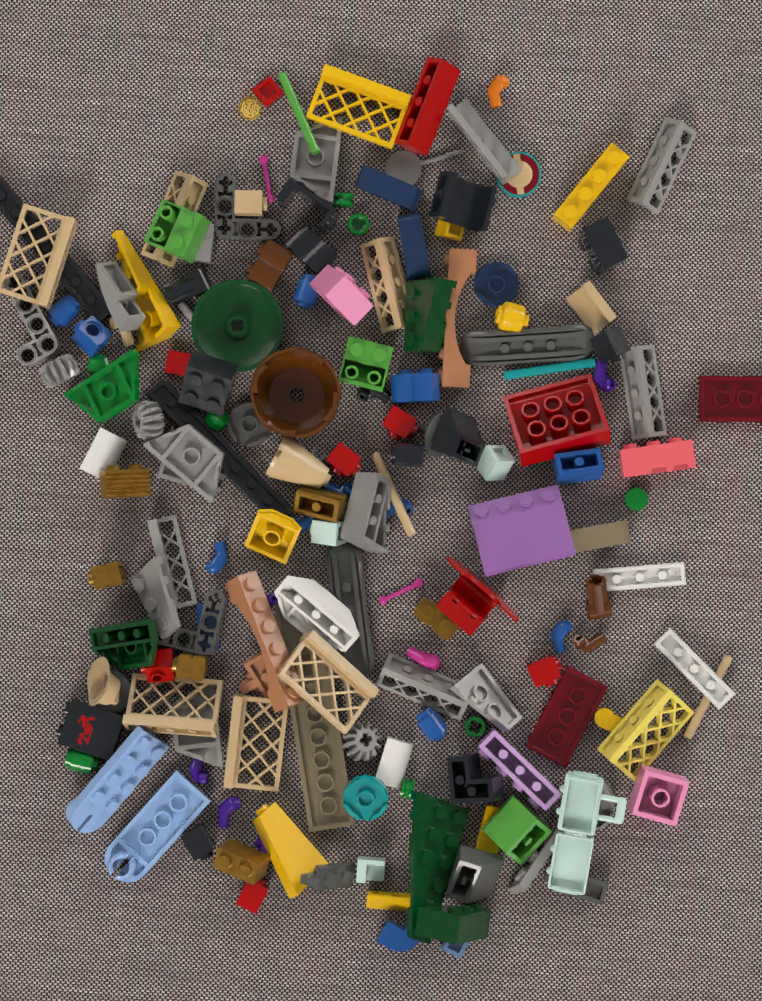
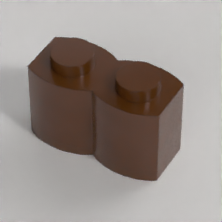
M269 239L267 243L262 242L256 253L259 255L256 263H250L245 274L248 275L247 281L262 286L272 294L294 254L292 251Z

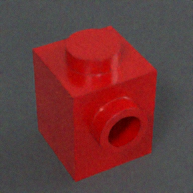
M393 405L382 423V426L389 430L387 434L398 441L401 438L406 440L407 436L412 438L419 427L415 424L416 418Z
M341 442L338 443L326 459V461L333 465L331 470L341 478L343 475L349 477L352 474L355 476L356 472L363 466L360 464L362 458Z
M173 648L157 649L154 665L141 667V673L146 674L147 683L175 681V672H172Z
M551 654L526 665L536 688L541 685H545L546 688L557 684V679L562 677L560 671L563 670L558 657L554 659Z
M262 878L254 885L246 882L236 901V905L257 914L270 886L266 884L267 880Z

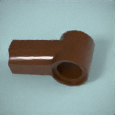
M598 574L590 575L585 580L587 593L585 603L588 619L595 620L612 617V608L607 594L605 576Z

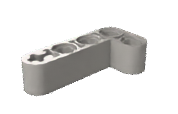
M18 273L16 274L21 285L28 282L23 276ZM14 276L5 279L4 286L6 290L11 291L15 289L13 287ZM30 285L23 288L27 292L28 297L36 299ZM10 296L33 339L18 349V361L27 367H34L58 354L61 349V343L42 307L32 304L31 309L23 310V300ZM42 319V329L35 331L33 329L34 321ZM53 339V349L46 351L44 349L45 341ZM32 350L34 352L33 360L25 362L23 358L24 353Z

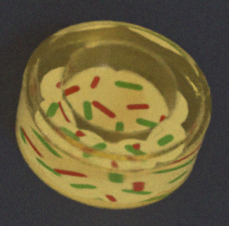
M248 96L240 101L239 112L244 119L252 121L261 115L262 106L257 98Z

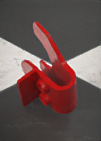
M448 556L446 560L461 575L437 603L436 606L441 612L469 636L486 620L489 612L496 604L516 622L519 620L518 615L508 606L503 597L470 568H466Z

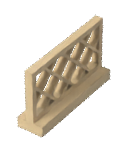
M23 204L0 274V293L51 309L78 221L69 216H62ZM27 211L37 213L40 221L28 227L25 221ZM53 218L60 220L59 230L50 234L45 223ZM43 225L48 235L35 241L30 230ZM28 232L33 243L21 249L18 238L20 235ZM50 239L53 249L43 256L38 244ZM35 246L40 258L28 263L23 252ZM21 254L26 265L14 270L11 260L13 257ZM43 260L46 266L45 273L36 277L31 266ZM28 268L33 279L21 285L16 274ZM14 276L19 287L11 291L3 289L5 279ZM36 283L39 288L37 298L28 297L23 288ZM21 290L23 295L15 292Z
M312 630L303 633L299 639L300 643L277 675L340 732L347 734L370 699L376 697L380 690L317 632ZM304 647L310 652L311 661L302 662L301 651ZM323 663L327 667L328 676L318 677L317 664ZM311 664L313 678H304L302 665ZM290 666H297L298 679H292L286 674ZM339 678L343 682L344 691L335 692L334 679ZM328 679L330 693H321L319 680ZM304 681H314L315 694H309L305 691ZM352 693H356L362 699L357 707H352L350 697ZM345 694L346 708H337L336 695ZM321 696H330L332 709H325L322 706ZM338 711H347L348 721L345 725L339 721Z
M132 674L126 714L123 715L122 721L126 730L134 731L139 725L148 732L217 738L223 680H192L191 678L175 677V681H165L174 688L163 696L157 687L164 682L154 684L151 682L149 683L151 686L140 694L136 689L138 680L147 681L146 674ZM186 684H192L196 690L185 697L179 689ZM208 686H217L216 694L209 699L202 692ZM155 690L161 698L150 706L144 697ZM175 692H178L183 700L172 708L166 699ZM200 693L206 702L197 709H194L189 701ZM140 700L147 706V709L141 713H132L133 706ZM162 702H165L170 710L164 715H157L153 709ZM187 703L193 712L186 717H180L176 711ZM209 705L213 709L212 719H204L199 715V712Z
M234 693L223 788L232 789L234 787L273 792L279 791L288 708L283 710V714L278 718L274 719L267 711L272 706L269 698ZM247 701L257 702L262 710L251 717L246 711ZM262 703H269V704H268L266 707H264ZM265 712L272 722L262 730L254 719ZM245 714L249 718L247 722H245ZM282 719L280 727L277 722ZM252 722L259 730V733L249 740L243 731L244 727ZM275 724L280 730V737L271 742L264 732ZM260 735H263L270 745L259 753L252 742ZM244 738L246 740V743L242 746V740ZM279 742V748L277 749L275 744ZM250 745L257 755L246 763L241 756V751ZM272 747L278 754L276 761L269 765L262 755ZM260 758L267 768L256 775L249 765ZM241 760L244 765L239 769ZM277 764V766H276V772H275V771L272 769V767H274V766ZM245 768L254 776L248 783L238 782V775ZM268 770L275 776L274 786L264 785L259 779ZM256 780L259 782V784H252Z

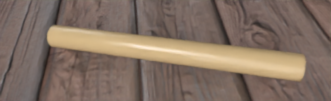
M375 452L371 454L372 460L378 473L391 480V501L407 536L412 537L416 534V531L380 453Z
M726 654L715 672L721 679H723L733 659ZM703 695L683 734L684 737L690 740L711 702L705 695Z

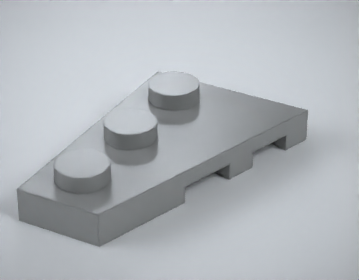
M156 556L130 581L149 616L155 618L159 635L162 639L170 637L181 624L174 599L169 597L167 591L168 578L163 576L160 564H163L162 556Z
M482 662L449 688L504 733L522 719V716Z
M553 830L539 848L527 859V864L517 873L507 890L514 895L527 890L551 855L550 846L555 844L556 833L560 830Z

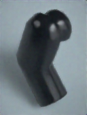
M360 387L357 391V398L361 402L377 398L386 404L391 397V394L384 389L383 392Z

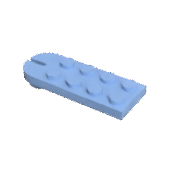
M138 725L77 798L68 803L65 815L73 828L81 833H90L102 827L169 749V746Z
M176 770L108 846L105 853V865L109 875L116 870L124 859H128L129 862L114 879L123 882H135L141 879L209 804L211 799L182 773Z

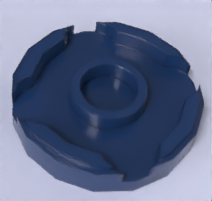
M492 262L484 265L477 271L474 278L476 297L482 304L491 308H497L505 302H511L515 299L519 290V280L516 272L509 265L502 262Z

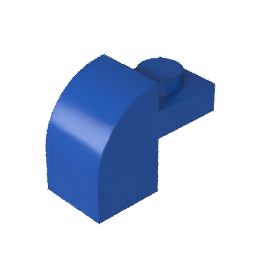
M389 917L377 935L376 940L385 947L398 952L410 950L419 943L418 940L407 937V923L405 926H402Z

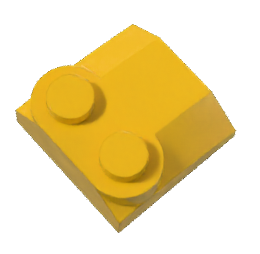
M259 509L244 546L286 565L302 528L293 518L278 511Z

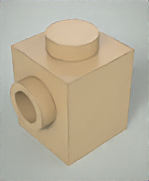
M235 190V216L263 217V211L268 210V197H264L263 190Z

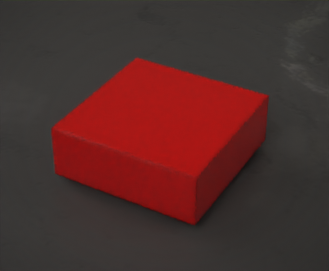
M270 75L252 89L253 93L266 108L270 107L284 95V92Z
M169 349L164 372L185 376L186 367L192 354Z

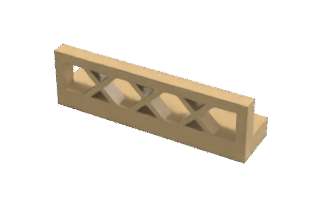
M175 171L164 200L169 202L175 200V204L197 212L208 183L194 175ZM181 178L185 179L182 187L178 189ZM145 242L140 255L156 260L168 267H174L177 257L158 248L152 254L150 253L152 245Z
M380 237L361 244L360 248L382 334L404 328L406 281L395 237ZM375 246L376 250L375 259L371 258L369 248ZM377 268L381 271L382 274L380 282L376 279L375 276ZM382 291L387 294L386 304L381 300ZM388 313L392 315L394 325L389 327L386 320Z

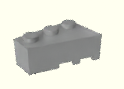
M356 472L341 530V539L366 552L389 553V546H385L386 532H389L390 524H386L387 510H390L391 480L379 473Z

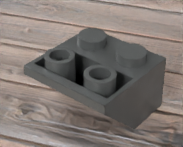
M461 844L454 861L445 897L464 903L490 897L505 858Z

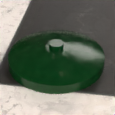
M228 280L216 284L201 296L193 311L191 330L194 343L200 353L238 365L237 372H247L256 369L267 356L277 351L283 336L284 322L277 301L265 288L247 280Z

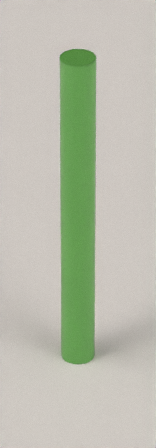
M282 72L278 75V78L312 155H317L321 152L287 73Z

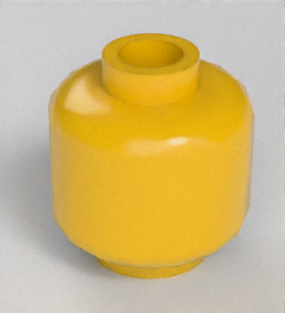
M505 302L502 306L499 305L497 307L494 323L497 324L499 330L519 332L522 328H527L530 316L526 315V308L523 305Z

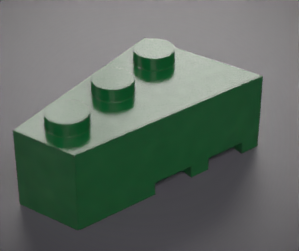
M433 278L405 282L404 351L420 354L440 352L447 325L444 323L447 309H451L452 302H449L452 288H456L457 281Z
M479 903L459 906L418 907L415 935L452 944L488 938L491 910L484 909L483 904Z

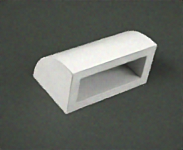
M100 427L79 469L100 478L99 471L106 470V466L116 465L127 440Z
M387 736L375 777L383 781L385 786L400 788L414 744Z

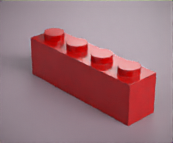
M427 57L394 143L412 153L428 156L461 70L444 59Z

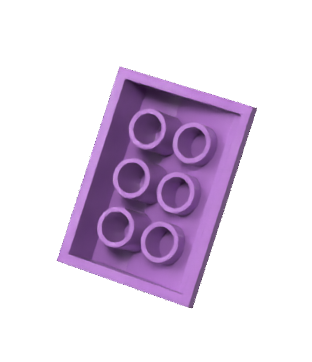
M558 485L468 506L470 523L485 577L576 555Z

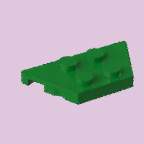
M132 349L63 393L64 396L76 403L84 412L89 413L98 423H105L140 400L138 350Z

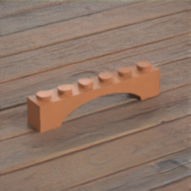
M450 248L449 254H444V268H448V276L443 277V279L457 281L456 288H452L449 302H452L450 310L447 309L445 323L447 325L444 333V345L441 346L438 354V359L443 360L442 369L438 368L437 372L440 375L441 388L469 389L471 365L465 364L458 348L455 334V312L457 301L465 282L470 275L475 276L477 250Z
M255 570L236 576L225 583V587L232 605H236L243 613L258 641L267 671L269 687L267 694L274 712L293 707L305 701V699L277 675L290 655L258 574ZM290 666L286 674L292 679H298L294 666Z

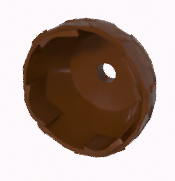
M299 346L288 347L267 356L255 369L249 388L250 398L258 421L268 431L300 439L316 435L324 430L336 416L342 398L341 384L331 363L316 352H311ZM295 389H299L304 393V397L300 402L291 400V392Z

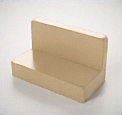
M590 280L566 298V301L583 324L592 329L593 335L617 317Z

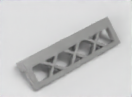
M467 99L456 107L453 103L447 106L448 116L502 185L521 172V168Z
M665 117L626 200L632 204L641 205L653 214L658 215L697 132L682 120ZM685 131L688 135L684 143H681V135ZM676 152V160L671 164V156ZM666 172L667 179L664 184H661V177ZM656 193L657 200L653 206L649 202L653 194Z
M654 345L630 347L631 350L623 354L624 359L621 360L632 440L667 435L655 347ZM647 350V362L644 360L643 351ZM647 375L651 377L650 385L647 382ZM651 397L654 399V408L651 406L650 403ZM654 420L657 421L658 432L654 431Z
M176 514L147 521L155 556H162L163 564H160L163 576L168 578L167 591L169 597L174 599L176 609L198 604ZM172 520L174 531L168 537L161 532L159 523ZM175 534H176L177 542H176L175 540H173V537H174ZM163 537L168 540L166 544H164ZM170 542L179 546L180 552L176 559L167 555L166 548ZM180 557L182 558L183 564L178 562ZM169 560L173 561V564H172L171 567H170V564H169ZM176 564L185 570V576L181 582L172 576L171 571ZM186 578H187L188 586H186L185 584H183L184 581L186 580ZM174 582L179 584L177 589H175ZM181 586L190 591L191 601L179 603L177 593Z
M389 652L376 686L423 706H430L431 709L459 721L468 706V703L449 689L458 681ZM386 675L393 678L396 682L390 683L383 680ZM405 686L415 687L417 691L411 692ZM427 695H434L438 700L432 701L428 699ZM448 704H455L461 708L458 712L451 709Z

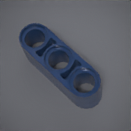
M366 165L362 166L354 185L361 190L413 212L416 211L424 190Z
M420 212L398 215L397 220L408 281L431 277Z

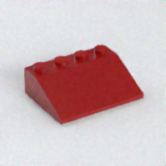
M591 373L502 397L522 467L551 460L554 458V454L587 450L611 444L610 428Z

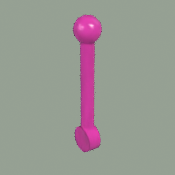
M261 156L259 162L263 166L267 189L266 197H268V202L272 203L275 200V196L272 194L267 168L268 157Z
M416 579L413 584L388 596H381L379 603L384 605L388 600L415 587L421 588L423 581Z

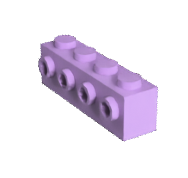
M494 728L477 743L480 748L478 752L487 761L491 758L497 764L494 768L503 777L506 775L514 780L511 784L520 793L525 791L530 796L528 801L535 808L539 809L542 807L546 811L562 795Z

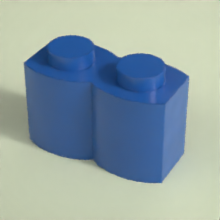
M430 368L419 369V373L412 374V370H398V375H391L392 403L440 401L439 373H432Z

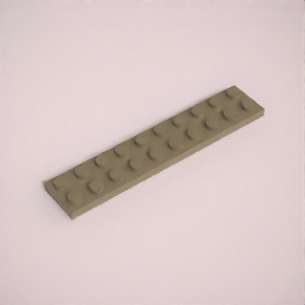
M277 603L274 605L277 625L288 653L291 655L300 643L299 639L303 633L283 618ZM305 647L301 651L302 662L311 661L310 652ZM323 663L317 664L318 677L328 676L327 667ZM302 665L304 678H313L312 665ZM294 666L296 673L298 675L297 666ZM328 679L319 680L320 692L330 693ZM304 681L305 691L309 694H315L314 681ZM321 696L322 706L325 709H332L330 696ZM306 700L290 707L309 832L355 825L354 817L349 815L343 804V794L348 784V776L341 732Z

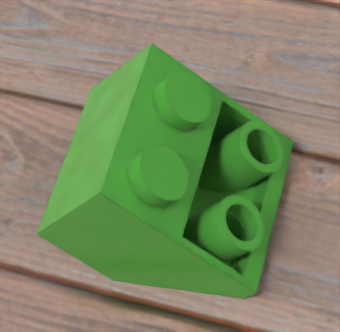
M162 199L144 242L193 264L211 221L202 214Z
M349 336L338 377L339 382L383 392L394 347Z
M513 795L508 798L481 828L508 856L521 866L552 833V830L540 816Z

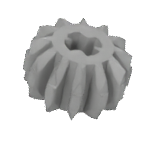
M65 354L42 366L39 372L46 386L53 388L79 374L80 370L72 355Z
M148 400L136 403L132 409L133 414L131 417L133 419L134 431L137 432L138 438L151 440L160 437L164 432L163 427L165 423L163 422L164 416L162 415V409L159 408V404Z
M361 722L355 723L354 727L352 726L348 733L342 737L347 741L342 747L349 749L346 755L350 756L353 754L354 761L362 759L363 762L368 761L370 757L374 758L377 755L376 750L382 747L377 743L382 738L375 735L377 728L370 730V723H365L364 725Z

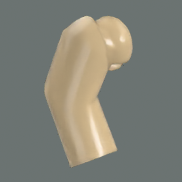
M111 317L109 319L110 327L112 329L118 328ZM120 331L124 346H131L135 343L132 331Z

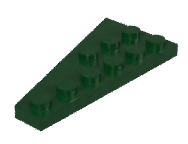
M411 790L410 798L413 799V811H410L412 833L409 835L408 872H411V884H408L410 907L407 909V937L430 944L431 938L415 935L418 907L442 905L470 809Z

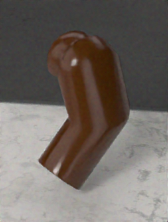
M601 632L593 638L576 634L572 639V644L577 650L588 653L607 642Z

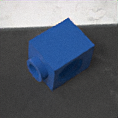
M92 315L86 321L82 319L74 327L75 333L71 340L92 358L107 345L112 333Z

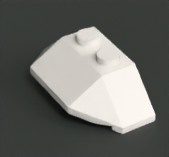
M288 575L274 591L283 618L301 633L314 630L334 649L346 652L360 636L350 609L315 580Z

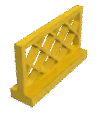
M325 64L306 119L392 150L411 101V95ZM324 82L333 85L337 93L325 98L322 92ZM348 92L355 93L358 101L346 105L342 95ZM339 97L343 108L332 112L327 101ZM371 99L377 101L380 109L368 113L364 102ZM324 103L329 114L322 117L314 115L315 107ZM361 105L365 115L353 120L349 109ZM392 107L401 110L399 118L389 121L385 110ZM346 111L350 122L344 125L338 124L334 116ZM382 112L387 123L375 128L370 117ZM367 119L372 130L365 133L360 132L356 123ZM389 127L392 133L390 142L380 139L377 131Z

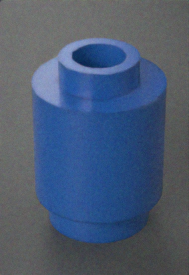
M303 274L302 278L298 280L293 298L297 302L296 306L310 309V306L316 305L318 293L309 285L316 276Z
M69 294L65 298L62 296L48 311L50 315L48 320L57 328L60 325L65 328L79 313L78 310L82 306Z
M430 706L415 717L418 721L417 725L429 741L434 739L437 742L447 735L445 732L448 728L436 710H432Z

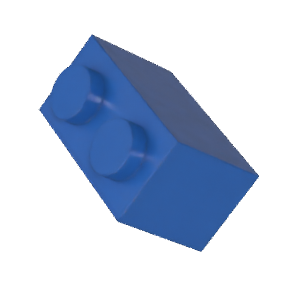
M600 448L554 454L552 469L556 485L600 480L604 472Z

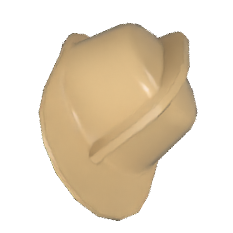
M99 657L91 665L88 672L89 704L91 706L97 703L116 705L119 702L121 682L111 673L108 659Z

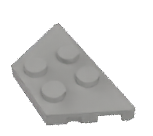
M343 116L336 117V122L343 125ZM318 123L311 127L321 151L317 155H312L302 130L295 131L290 179L327 203L333 204L342 131Z
M187 424L144 443L143 446L207 501L210 503L214 501L225 453L191 424Z
M208 686L202 692L209 699L216 694L215 686ZM194 689V690H192L191 692H189L185 697H187L188 695H190V694H191L192 692H194L196 689ZM199 693L189 702L194 709H197L206 701ZM179 699L173 704H171L172 708L179 702H181L183 699ZM187 703L176 711L180 717H186L193 712ZM208 705L199 712V715L204 719H212L213 709ZM219 718L217 738L173 734L175 751L220 768L224 767Z

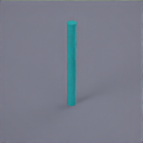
M594 358L508 370L503 371L504 379L510 380L590 368L596 365Z

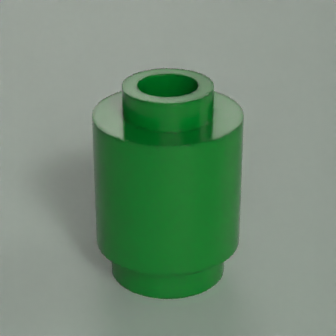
M69 748L64 766L69 767V770L91 775L93 771H97L100 758Z

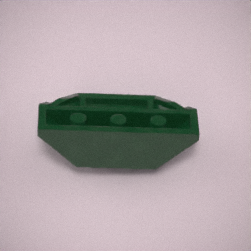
M154 617L88 629L93 652L107 658L109 663L117 669L125 670L154 665L159 642Z

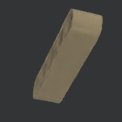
M627 520L570 530L576 553L631 543Z

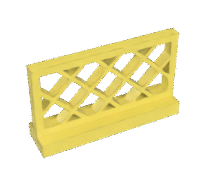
M656 679L597 750L635 782L640 764L650 766L695 712L667 686ZM671 699L670 706L663 708L665 704ZM684 709L685 712L681 717L675 719L676 711ZM670 712L669 721L662 722V714ZM656 716L655 724L648 725ZM668 727V732L664 736H660L661 728ZM655 730L654 738L647 740V732ZM641 734L640 741L633 743L636 740V738ZM653 745L652 751L645 754L646 746ZM640 748L639 756L632 757V749ZM626 751L625 759L618 760ZM639 762L638 767L631 773V764Z

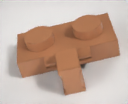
M262 652L244 661V665L248 670V673L245 674L247 678L238 683V688L243 695L254 689L255 692L261 691L264 697L269 698L267 694L269 690L267 671Z

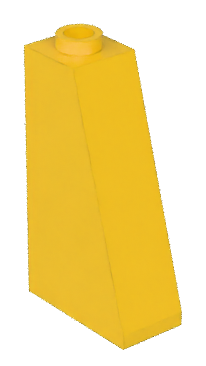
M276 802L269 806L265 803L255 812L258 816L252 822L267 853L271 855L270 859L287 895L292 899L307 887V885L300 883L301 874L313 873L316 865L329 863Z

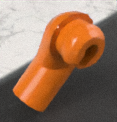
M505 75L495 76L487 88L491 109L502 107L500 92L503 88L509 86V78Z

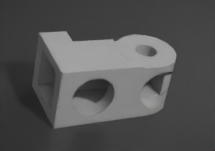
M210 223L193 262L195 264L212 265L215 230L212 223Z

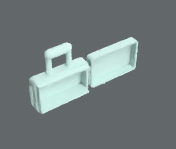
M576 770L574 772L569 771L566 773L564 785L560 786V791L563 795L561 807L556 809V813L559 815L557 827L563 831L556 833L555 844L550 846V850L553 852L551 867L546 869V872L549 874L548 888L556 892L572 895L585 894L594 838L590 836L595 835L597 820L622 824L624 821L627 800L624 797L602 794L604 779L598 777V774ZM601 800L617 803L615 817L599 814Z

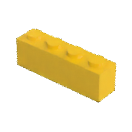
M611 143L557 209L552 219L570 232L630 156Z

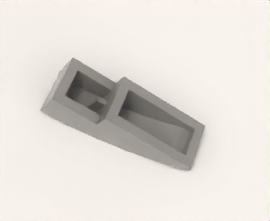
M116 261L97 263L96 270L102 294L121 332L139 330L146 316L135 301L138 295L137 291Z

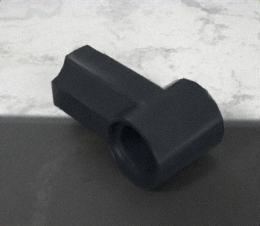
M205 268L194 270L188 273L185 278L164 286L172 305L193 296H201L213 287Z

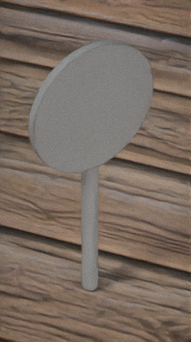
M459 149L420 161L410 151H397L388 158L385 172L392 177L413 185L421 176L422 165L461 154L463 151Z

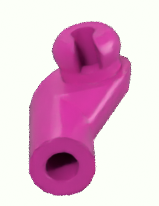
M413 646L407 651V657L428 667L429 670H437L440 666V659L436 654L422 652Z

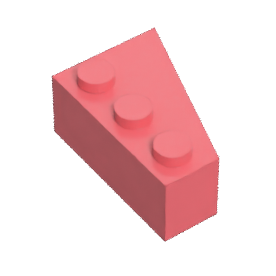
M682 437L668 439L669 443L660 444L659 440L645 442L646 446L637 447L636 443L623 445V450L618 451L621 478L695 468L696 463L692 439L682 441Z

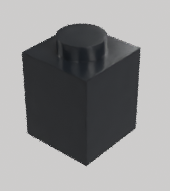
M619 325L589 339L601 364L611 361V364H615L623 360V354L631 350Z
M203 822L181 835V839L194 861L199 858L203 861L213 855L212 851L216 845Z

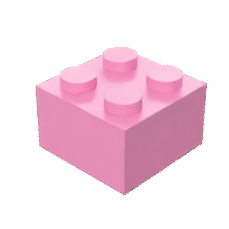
M327 264L309 283L340 316L354 326L373 307L368 300L370 295L361 287L359 288L355 284L356 281L338 266L333 268Z
M640 764L627 808L632 815L676 826L690 782L682 775Z

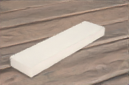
M684 562L592 569V575L605 576L607 591L686 585Z
M671 628L654 643L719 710L736 694Z

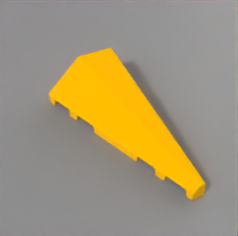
M115 230L112 233V238L116 239L119 253L116 254L117 260L121 261L124 274L137 291L138 295L135 301L146 316L139 330H132L137 332L139 344L136 345V349L143 351L170 338L181 327V324L124 231Z

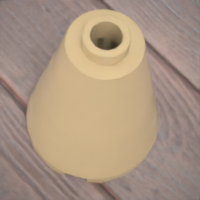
M288 436L283 437L265 474L270 478L320 489L321 486L326 487L332 476L328 473L330 469L292 437Z

